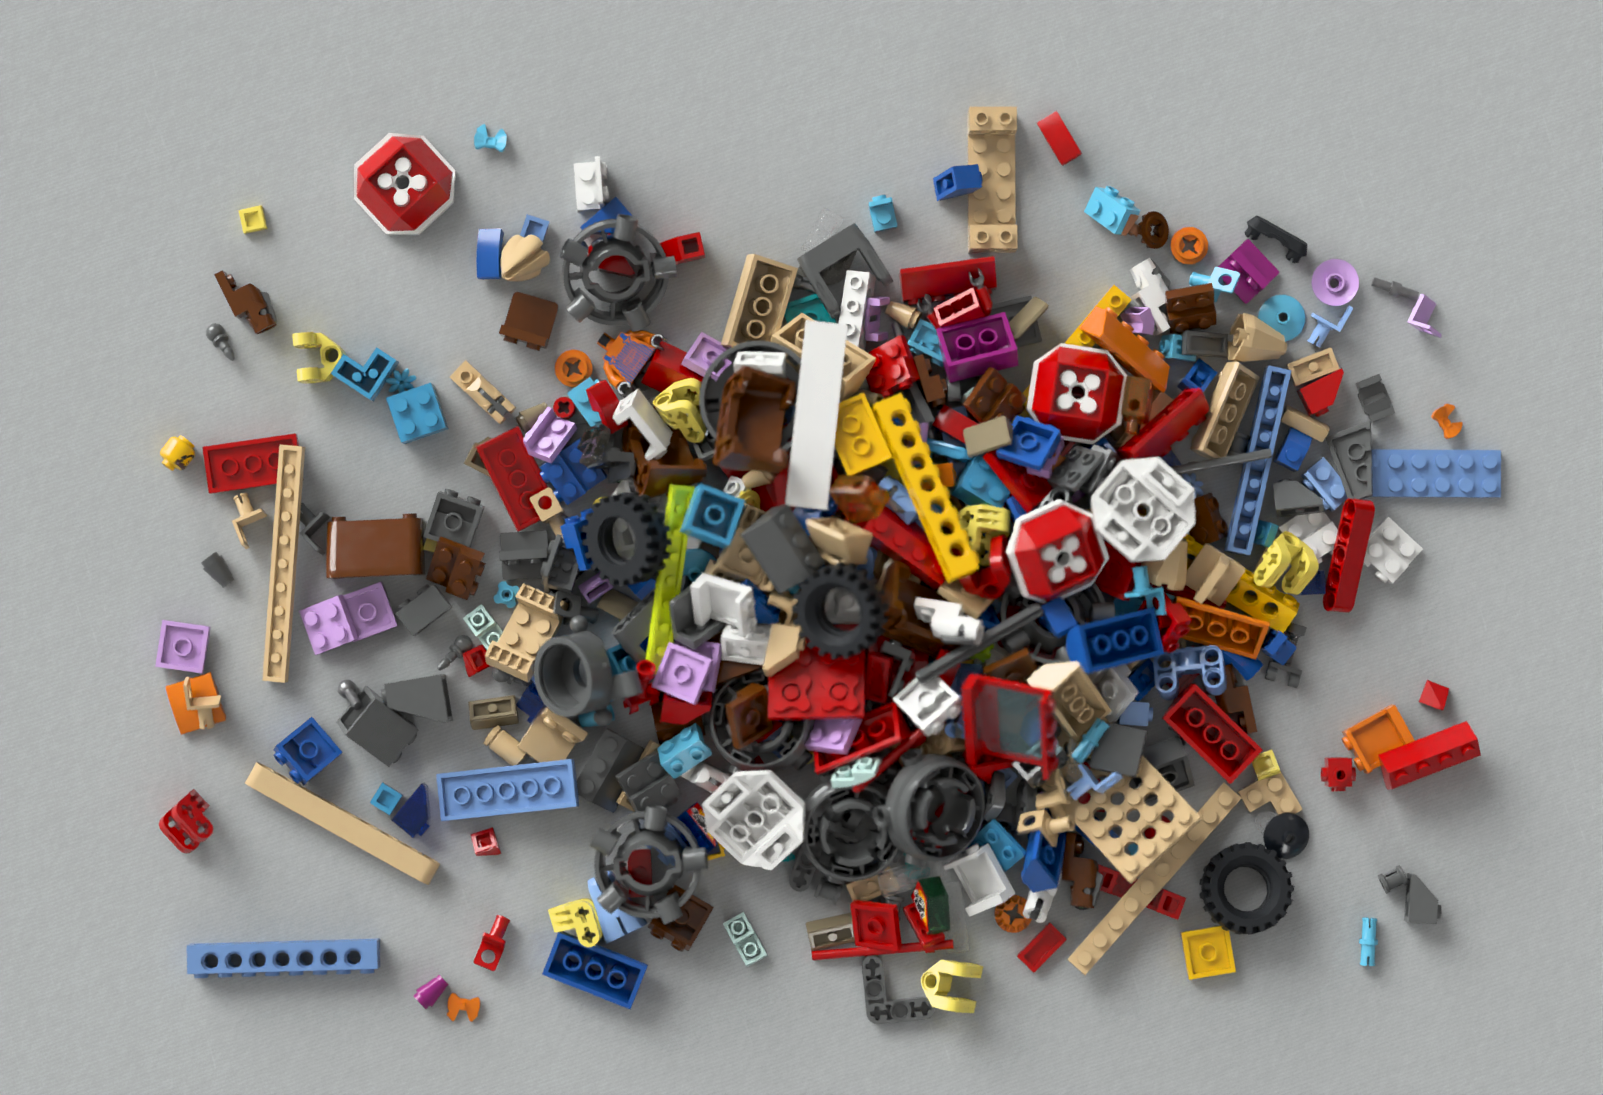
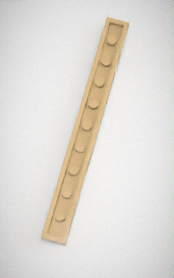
M279 445L262 681L288 682L305 457L304 446Z
M1223 783L1197 812L1202 820L1141 875L1067 960L1082 974L1086 975L1241 800V797Z

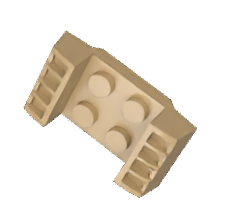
M744 503L730 546L722 550L717 561L709 560L704 573L741 584L742 581L748 578L758 586L765 572L741 537V534L766 512Z
M523 583L515 596L518 604L498 642L492 640L485 659L488 665L529 683L534 674V663L538 650L547 640L555 637L564 616L553 613L554 596ZM563 600L560 602L561 608L567 611L569 604Z

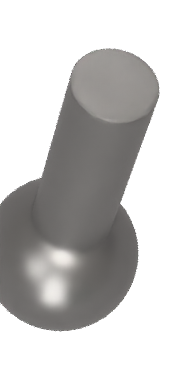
M343 680L338 685L339 695L347 698L354 710H360L362 703L356 695V684L351 680Z

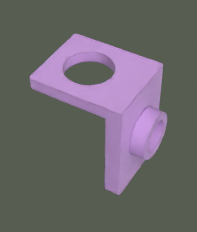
M1421 294L1412 310L1408 323L1418 331L1441 338V333L1427 325L1436 303L1426 295Z

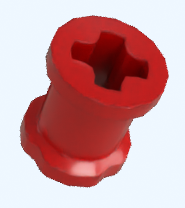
M560 397L554 402L553 410L558 417L570 419L575 414V404L567 397ZM561 403L565 405L569 403V413L562 412L560 414L561 407L559 405Z

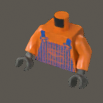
M645 330L621 332L616 340L605 332L600 337L597 344L607 351L603 357L605 361L603 369L609 383L618 390L623 398L627 397L625 395L627 390L635 391L632 387L633 381L638 373L643 371L656 349L664 350L659 344L662 340L668 342L666 337Z

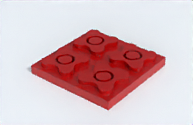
M858 624L833 625L840 630L850 631L855 629ZM806 637L805 648L800 650L799 658L774 675L769 676V720L865 718V650L846 659L843 656L831 659V654L829 653L824 656L819 655L820 648L817 646L810 649L807 646L810 640Z

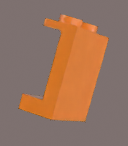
M1389 705L1342 731L1344 737L1341 738L1346 749L1353 751L1356 757L1353 761L1359 771L1363 770L1366 774L1381 766L1379 754L1415 741L1396 705Z

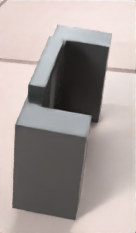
M1380 374L1355 383L1359 394H1357L1364 413L1368 414L1371 423L1395 413L1394 408L1390 406L1392 402L1385 385L1380 382L1382 381ZM1382 392L1385 393V398L1364 405V399Z

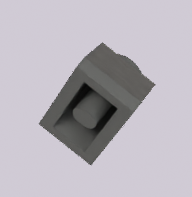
M1282 479L1278 483H1273L1277 518L1324 512L1323 500L1297 480Z
M1407 873L1409 884L1406 885L1404 920L1413 923L1437 924V919L1441 918L1442 911L1441 905H1438V899L1417 875Z

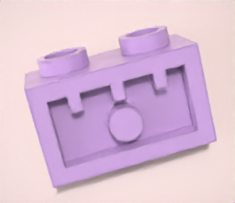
M547 407L543 414L538 417L531 430L526 433L523 442L530 456L552 463L575 433L577 427L575 423L557 417L553 408Z

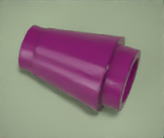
M438 975L416 990L417 993L413 997L425 1009L429 1006L433 1007L448 986V983Z

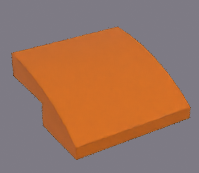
M211 672L190 678L193 698L219 695ZM184 681L166 686L168 699L181 735L200 729L198 710H187L183 686ZM221 703L220 707L212 708L214 724L226 721L227 717Z

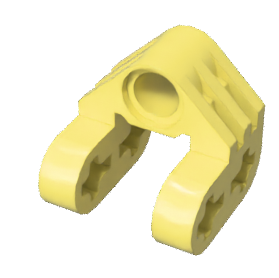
M301 332L292 334L293 346L298 349L321 347V363L324 365V368L309 367L297 369L298 382L311 384L331 381L334 377L331 372L342 355H346L345 351L322 333ZM332 350H337L339 354L338 359L330 362L328 358L329 353Z
M688 378L670 385L653 400V405L667 425L674 429L679 428L688 441L699 443L704 439L707 430L699 408V395L702 383L697 379Z
M984 504L964 507L959 512L960 520L958 522L961 528L966 530L969 538H972V541H969L968 544L971 551L976 552L979 564L985 567L990 566L991 538L1003 534L1007 538L1009 537L1011 512L1005 508Z
M1284 531L1262 556L1264 560L1255 571L1254 582L1258 586L1271 588L1285 572L1289 564H1291L1292 567L1283 577L1282 589L1286 593L1298 595L1316 575L1319 565L1313 549L1294 534Z
M581 898L548 909L554 933L575 928L579 942L585 947L596 945L602 938L603 933L591 899ZM582 906L584 910L588 909L589 911L586 917L584 913L580 914L579 912ZM586 932H595L596 935L592 938L591 936H586Z
M940 960L921 978L922 988L931 1006L952 1012L974 1013L977 1001L962 997L947 996L951 989L952 975L981 978L983 966L954 960Z

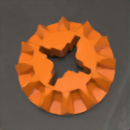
M1184 227L1178 230L1172 237L1170 250L1174 258L1182 264L1193 265L1201 261L1207 254L1208 240L1201 230L1194 227ZM1183 239L1187 242L1197 240L1193 245L1194 252L1191 250L1181 252L1185 247Z
M580 350L563 352L555 363V374L558 380L569 387L578 386L591 377L593 372L590 358ZM580 360L578 369L582 375L573 373L567 377L570 369L565 363L568 362L574 365Z
M1013 895L1004 903L996 905L994 915L1000 928L1011 933H1018L1027 928L1032 919H1027L1023 915L1027 901L1025 898ZM1016 904H1018L1017 912L1023 918L1015 917L1010 924V915L1004 912V910L1012 911Z

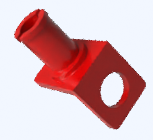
M496 915L490 933H483L482 942L474 959L475 965L490 971L496 970L505 949L506 941L503 940V937L510 923L508 918ZM486 950H491L495 954V960L491 963H485L481 958L482 953Z

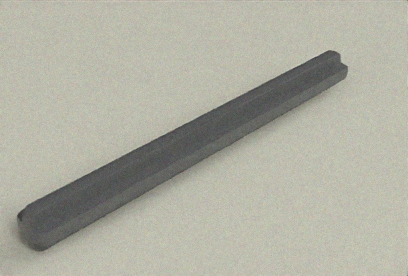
M1035 603L986 631L979 646L962 645L916 672L918 681L922 685L926 684L1044 614L1041 606Z

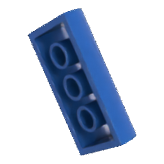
M1154 607L1073 627L1069 631L1066 640L1067 654L1070 662L1080 664L1086 674L1164 654Z
M560 931L557 934L542 975L631 1009L648 964L597 944L592 947H585L579 942L577 936Z

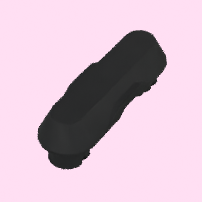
M1255 216L1247 221L1248 228L1245 231V236L1249 238L1252 235L1251 240H1258L1260 234L1279 240L1284 247L1290 249L1286 254V258L1289 261L1293 258L1292 263H1299L1301 257L1307 256L1308 244L1305 241L1260 216Z

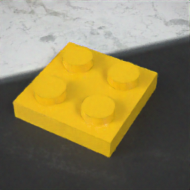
M1220 925L1180 932L1189 980L1236 972L1229 930H1223Z

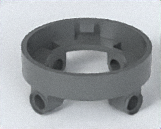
M749 341L729 348L713 361L705 373L701 384L699 404L701 417L715 441L723 388L726 381L735 373L734 363L738 351L788 354L787 360L795 366L798 364L801 366V358L797 354L777 343ZM727 358L731 364L723 370L717 381H715L711 377L713 371L717 374L725 365L723 360ZM786 362L787 378L796 382L795 392L798 394L800 373L798 374ZM795 413L789 424L782 430L780 448L786 450V454L792 448V441L788 442V440L793 436Z

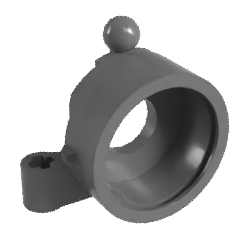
M576 615L570 621V628L574 634L551 638L538 650L534 663L535 685L544 704L555 714L571 717L595 711L594 721L599 726H607L612 721V713L607 709L611 701L643 693L638 671L633 670L612 676L604 642L591 631H587L588 621L584 616ZM581 660L586 671L587 685L583 682L579 672Z

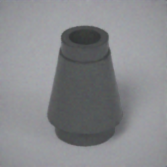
M217 552L201 562L204 566L203 570L223 588L234 580L223 556H219Z

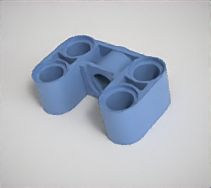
M1215 645L1185 647L1170 653L1164 652V654L1154 657L1155 685L1159 696L1164 700L1170 701L1178 696V678L1188 674L1200 673L1203 676L1206 690L1211 695H1220L1226 690L1225 661L1221 650ZM1211 656L1219 657L1216 662H1207ZM1164 661L1171 662L1170 666L1166 668L1160 667ZM1213 678L1221 679L1217 685L1209 684ZM1166 683L1173 684L1172 688L1169 690L1162 689L1163 685Z

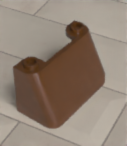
M745 365L726 381L721 398L713 458L714 465L723 468L779 473L787 467L789 457L786 455V450L780 448L784 412L796 400V382Z
M630 417L627 419L628 425L623 429L621 443L623 452L634 453L636 471L632 479L636 492H639V496L647 495L650 497L649 499L668 494L669 484L691 486L702 482L703 478L707 476L706 463L701 458L693 460L686 438L679 428L674 429L667 425L673 432L670 444L666 449L667 452L657 460L653 458L647 461L645 456L650 443Z
M417 513L403 514V518L346 521V517H332V522H327L326 578L343 579L425 575L423 518H417Z
M895 560L888 567L881 588L885 592V595L881 596L882 603H888L889 607L883 611V615L888 616V622L882 625V628L885 629L882 636L898 641L905 646L937 658L941 647L951 652L961 647L962 644H945L942 638L935 637L931 628V622L918 619L914 608L916 597L944 602L949 601L937 593V591L909 580L911 568L905 563Z

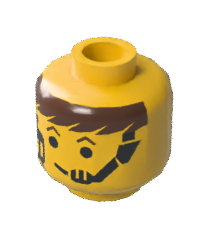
M181 435L179 437H171L160 451V455L164 459L162 464L171 471L175 468L184 470L195 457V451L193 450L195 446Z

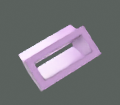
M1129 307L1120 314L1122 320L1134 329L1132 331L1133 334L1153 335L1155 321L1150 307Z
M601 572L578 586L588 603L614 588L613 585L609 584V579L602 580L599 577Z

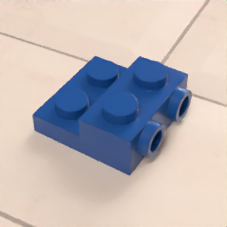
M1016 415L1012 422V444L998 448L996 451L997 457L1041 472L1048 458L1052 459L1061 442L1060 430L1052 425H1044L1035 422L1031 418Z
M581 437L562 449L552 463L544 461L540 466L542 469L540 471L542 479L547 484L551 482L556 489L553 491L555 497L560 503L564 501L566 505L587 493L589 489L608 476L603 469L587 468L586 459L594 456Z
M592 508L581 511V517L576 515L566 518V524L560 526L566 549H574L580 571L590 569L594 563L592 558H586L585 553L589 552L588 546L583 545L582 540L587 539V533L582 531L583 526L589 523L585 517L587 513L594 512Z
M313 717L309 718L273 749L276 761L282 766L286 764L291 770L289 775L292 780L297 784L301 782L303 785L307 784L343 753Z

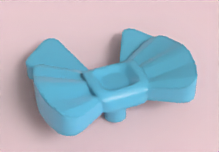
M483 124L476 129L474 147L477 150L484 147L495 148L499 152H503L506 148L507 135L503 129H500L495 137H487L486 125Z

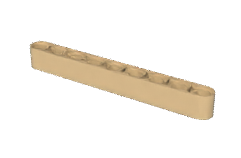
M256 762L245 781V784L424 884H430L440 866V863L259 762Z

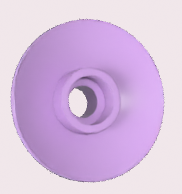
M1330 259L1324 261L1315 269L1311 284L1315 296L1322 303L1330 306H1341L1348 303L1356 295L1359 287V278L1354 267L1348 262L1341 259ZM1335 279L1338 282V286L1336 288L1331 287L1330 280Z

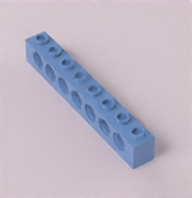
M1270 365L1264 367L1249 435L1251 438L1248 440L1246 453L1270 448L1273 456L1292 370ZM1272 458L1243 463L1226 538L1225 552L1251 556Z
M380 938L193 943L187 945V974H194V978H208V974L218 973L219 978L232 977V973H241L242 977H254L256 972H265V976H279L280 972L289 971L290 976L303 975V971H313V975H325L327 970H336V974H351V970H360L361 974L374 973V969L380 968ZM352 950L360 953L361 960L359 963H354L350 960L349 954ZM328 951H333L337 955L336 963L332 964L326 960V953ZM281 952L288 954L290 958L288 965H283L279 962L278 956ZM304 952H310L313 955L312 964L303 962L302 954ZM257 953L263 954L266 958V962L262 966L255 962V955ZM210 954L218 958V965L216 967L208 964L207 958ZM233 954L241 956L242 964L240 966L232 964L231 956Z

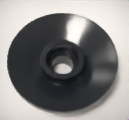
M1282 813L1273 817L1266 825L1263 834L1266 849L1276 851V855L1280 859H1290L1299 855L1305 849L1309 840L1308 825L1300 816L1294 813ZM1292 835V839L1286 842V837Z

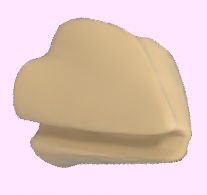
M515 235L506 243L501 254V274L503 279L515 282L530 280L537 277L541 272V268L549 264V252L541 249L543 242L537 236L528 235L527 237Z

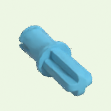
M1096 718V721L1086 735H1082L1083 739L1071 757L1075 761L1083 763L1093 748L1098 747V741L1110 726L1103 720L1101 722V719Z

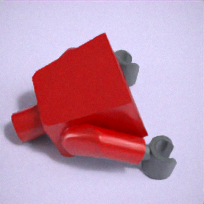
M978 269L980 277L977 279L972 278L969 272L970 282L977 287L976 290L971 288L935 306L934 310L931 307L932 298L930 295L925 294V301L928 304H923L918 299V309L921 312H927V318L935 329L991 315L993 303L987 287L983 286L984 276L981 269Z

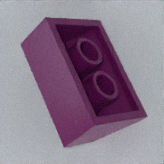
M1005 312L936 329L949 383L983 375L988 367L999 371L1018 366V349Z

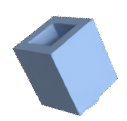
M1132 701L1118 718L1117 724L1148 726V721L1152 722L1153 707H1149V702Z

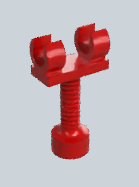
M649 660L640 661L636 668L643 693L627 697L623 701L624 709L630 708L629 715L638 712L639 705L650 700L649 706L659 702V691L651 687L653 683L649 684V680L654 678L656 671L655 664Z

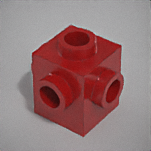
M1325 757V767H1321V781L1325 782V786L1331 787V791H1346V787H1352V781H1356V768L1352 767V758ZM1338 771H1340L1339 778L1336 777V773Z

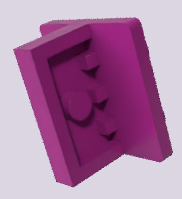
M1249 239L1245 240L1218 266L1219 268L1240 273V278L1233 292L1244 304L1252 300L1279 274V270ZM1230 276L1222 277L1226 285L1231 283L1232 278Z

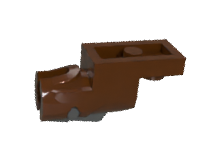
M223 270L214 274L234 316L238 319L247 316L245 319L251 325L255 334L264 333L277 326V319L269 293L261 292L260 289L251 283L235 290L234 288L237 287V284L232 274L227 275Z
M1232 664L1225 665L1226 690L1220 695L1209 694V698L1226 714L1240 711L1241 715L1238 716L1240 728L1245 730V733L1257 732L1248 685L1236 686L1238 681L1232 669ZM1213 678L1209 684L1217 685L1221 679Z
M1067 832L1061 880L1073 883V886H1070V905L1094 909L1098 901L1104 876L1098 872L1099 866L1096 860L1080 858V854L1084 851L1082 836Z

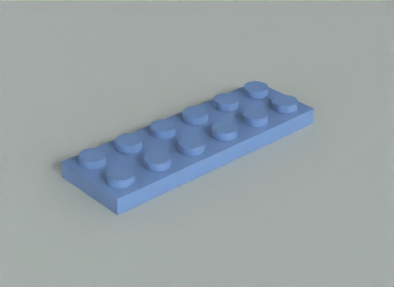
M1372 449L1373 496L1371 497L1500 498L1501 450Z
M574 759L436 774L441 821L579 806Z

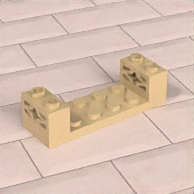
M969 107L968 165L978 164L983 181L982 188L968 194V253H1015L1018 248L1015 208L1017 107Z

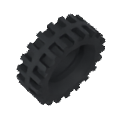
M626 492L599 499L600 503H595L591 506L594 512L587 513L585 517L589 521L588 525L583 526L582 529L583 532L587 533V539L582 540L583 545H587L589 552L585 553L586 558H592L594 563L591 568L593 571L600 570L599 577L602 580L609 579V584L611 585L620 584V586L649 581V579L659 575L657 571L664 570L666 565L662 561L670 557V553L666 551V548L672 545V539H667L666 532L671 530L669 525H664L663 519L666 518L664 512L658 513L657 508L659 505L656 502L649 503L650 497L647 495L639 496V492ZM618 518L626 520L635 535V551L629 561L623 560L618 555L613 542L612 530Z
M837 563L807 576V580L801 582L799 585L801 590L794 595V599L798 600V604L792 606V612L798 613V618L793 620L794 625L801 626L803 631L799 633L801 639L806 636L810 640L807 645L810 649L816 646L820 648L818 654L821 656L829 653L831 654V659H837L841 656L846 659L855 654L857 655L878 641L877 637L881 636L885 631L882 625L888 622V616H884L883 611L889 608L888 603H882L881 596L885 595L883 589L878 591L875 587V584L878 583L876 578L869 580L866 577L868 571L865 569L857 571L855 564L844 566L843 563ZM836 588L844 589L850 592L857 600L861 619L855 629L843 631L829 621L825 612L824 600L831 590Z
M1252 842L1237 843L1214 855L1208 865L1204 867V874L1199 883L1201 885L1200 899H1203L1205 912L1208 911L1212 917L1211 920L1214 923L1220 924L1223 930H1230L1238 935H1251L1275 926L1281 918L1285 917L1286 911L1293 901L1291 894L1294 891V885H1291L1290 879L1293 876L1291 872L1287 871L1285 860H1280L1277 857L1276 851H1270L1262 844L1256 845L1252 844ZM1239 867H1249L1258 871L1267 884L1265 900L1255 910L1242 911L1234 908L1225 896L1224 884L1226 878L1233 870Z

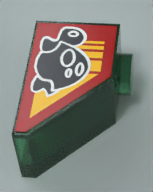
M940 876L919 879L911 894V898L927 934L949 931V897Z

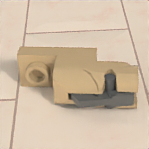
M466 360L450 376L461 389L499 424L506 420L504 415L508 411L512 414L516 409L506 397Z

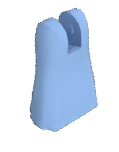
M607 871L613 883L616 880V876L612 871ZM593 877L588 880V890L606 944L648 924L645 918L626 914L619 909L615 910L612 914L608 913L597 900L602 891L596 878Z

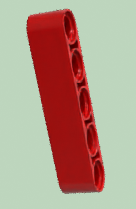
M1349 498L1344 503L1323 595V607L1326 611L1349 613L1354 607L1375 514L1374 503L1370 500Z

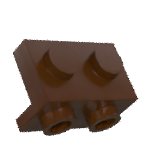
M1212 493L1195 498V524L1189 530L1190 536L1203 546L1206 543L1210 544L1227 537L1228 526L1220 515L1218 500Z

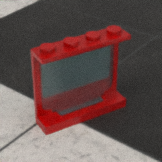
M970 673L962 686L966 763L976 765L982 754L1042 766L1043 779L1048 780L1052 772H1055L1058 767V757L1055 756L1058 741L1054 735L1057 721L1054 719L1056 701L1053 700L1052 689Z

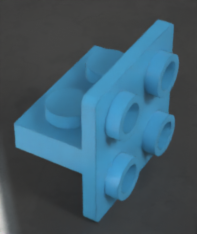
M996 819L986 823L968 846L969 848L978 844L980 847L989 843L1004 873L1026 855V850Z

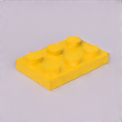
M864 392L840 402L838 406L834 446L848 478L893 459Z

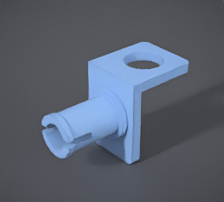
M1350 305L1347 307L1338 325L1312 312L1311 316L1317 319L1316 322L1318 324L1307 341L1312 344L1315 343V346L1321 348L1330 330L1341 331L1353 307Z
M1080 763L1078 767L1082 771L1083 777L1070 787H1067V791L1071 792L1070 795L1074 800H1077L1091 788L1103 794L1120 781L1123 776L1120 773L1113 772L1099 783L1089 767Z

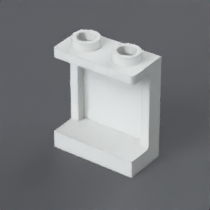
M738 351L734 363L735 372L745 365L787 379L785 353Z
M637 389L619 402L612 418L619 425L630 417L650 443L645 456L646 460L648 461L653 458L657 460L667 452L666 449L670 444L673 432L641 391Z
M702 573L690 586L695 624L704 626L710 618L738 627L739 637L745 638L755 629L757 619L755 618V600L753 599L751 587L706 573Z
M989 843L980 847L978 844L967 848L965 850L966 853L962 854L961 852L954 858L949 859L950 861L943 866L945 870L954 868L972 902L965 908L969 917L1004 903L1015 894Z

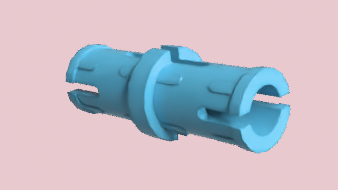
M1362 917V938L1359 939V944H1361L1360 965L1367 966V956L1368 965L1375 966V945H1378V940L1376 939L1378 918H1370L1369 927V918Z

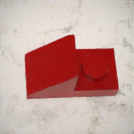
M1007 744L1001 745L1002 748L1010 750ZM963 752V757H964L965 760H966V752ZM982 754L976 765L968 764L974 774L990 784L993 771L1014 767L1012 764L1015 760Z

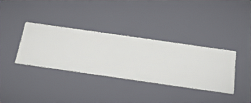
M810 320L805 322L785 505L827 510L847 325Z

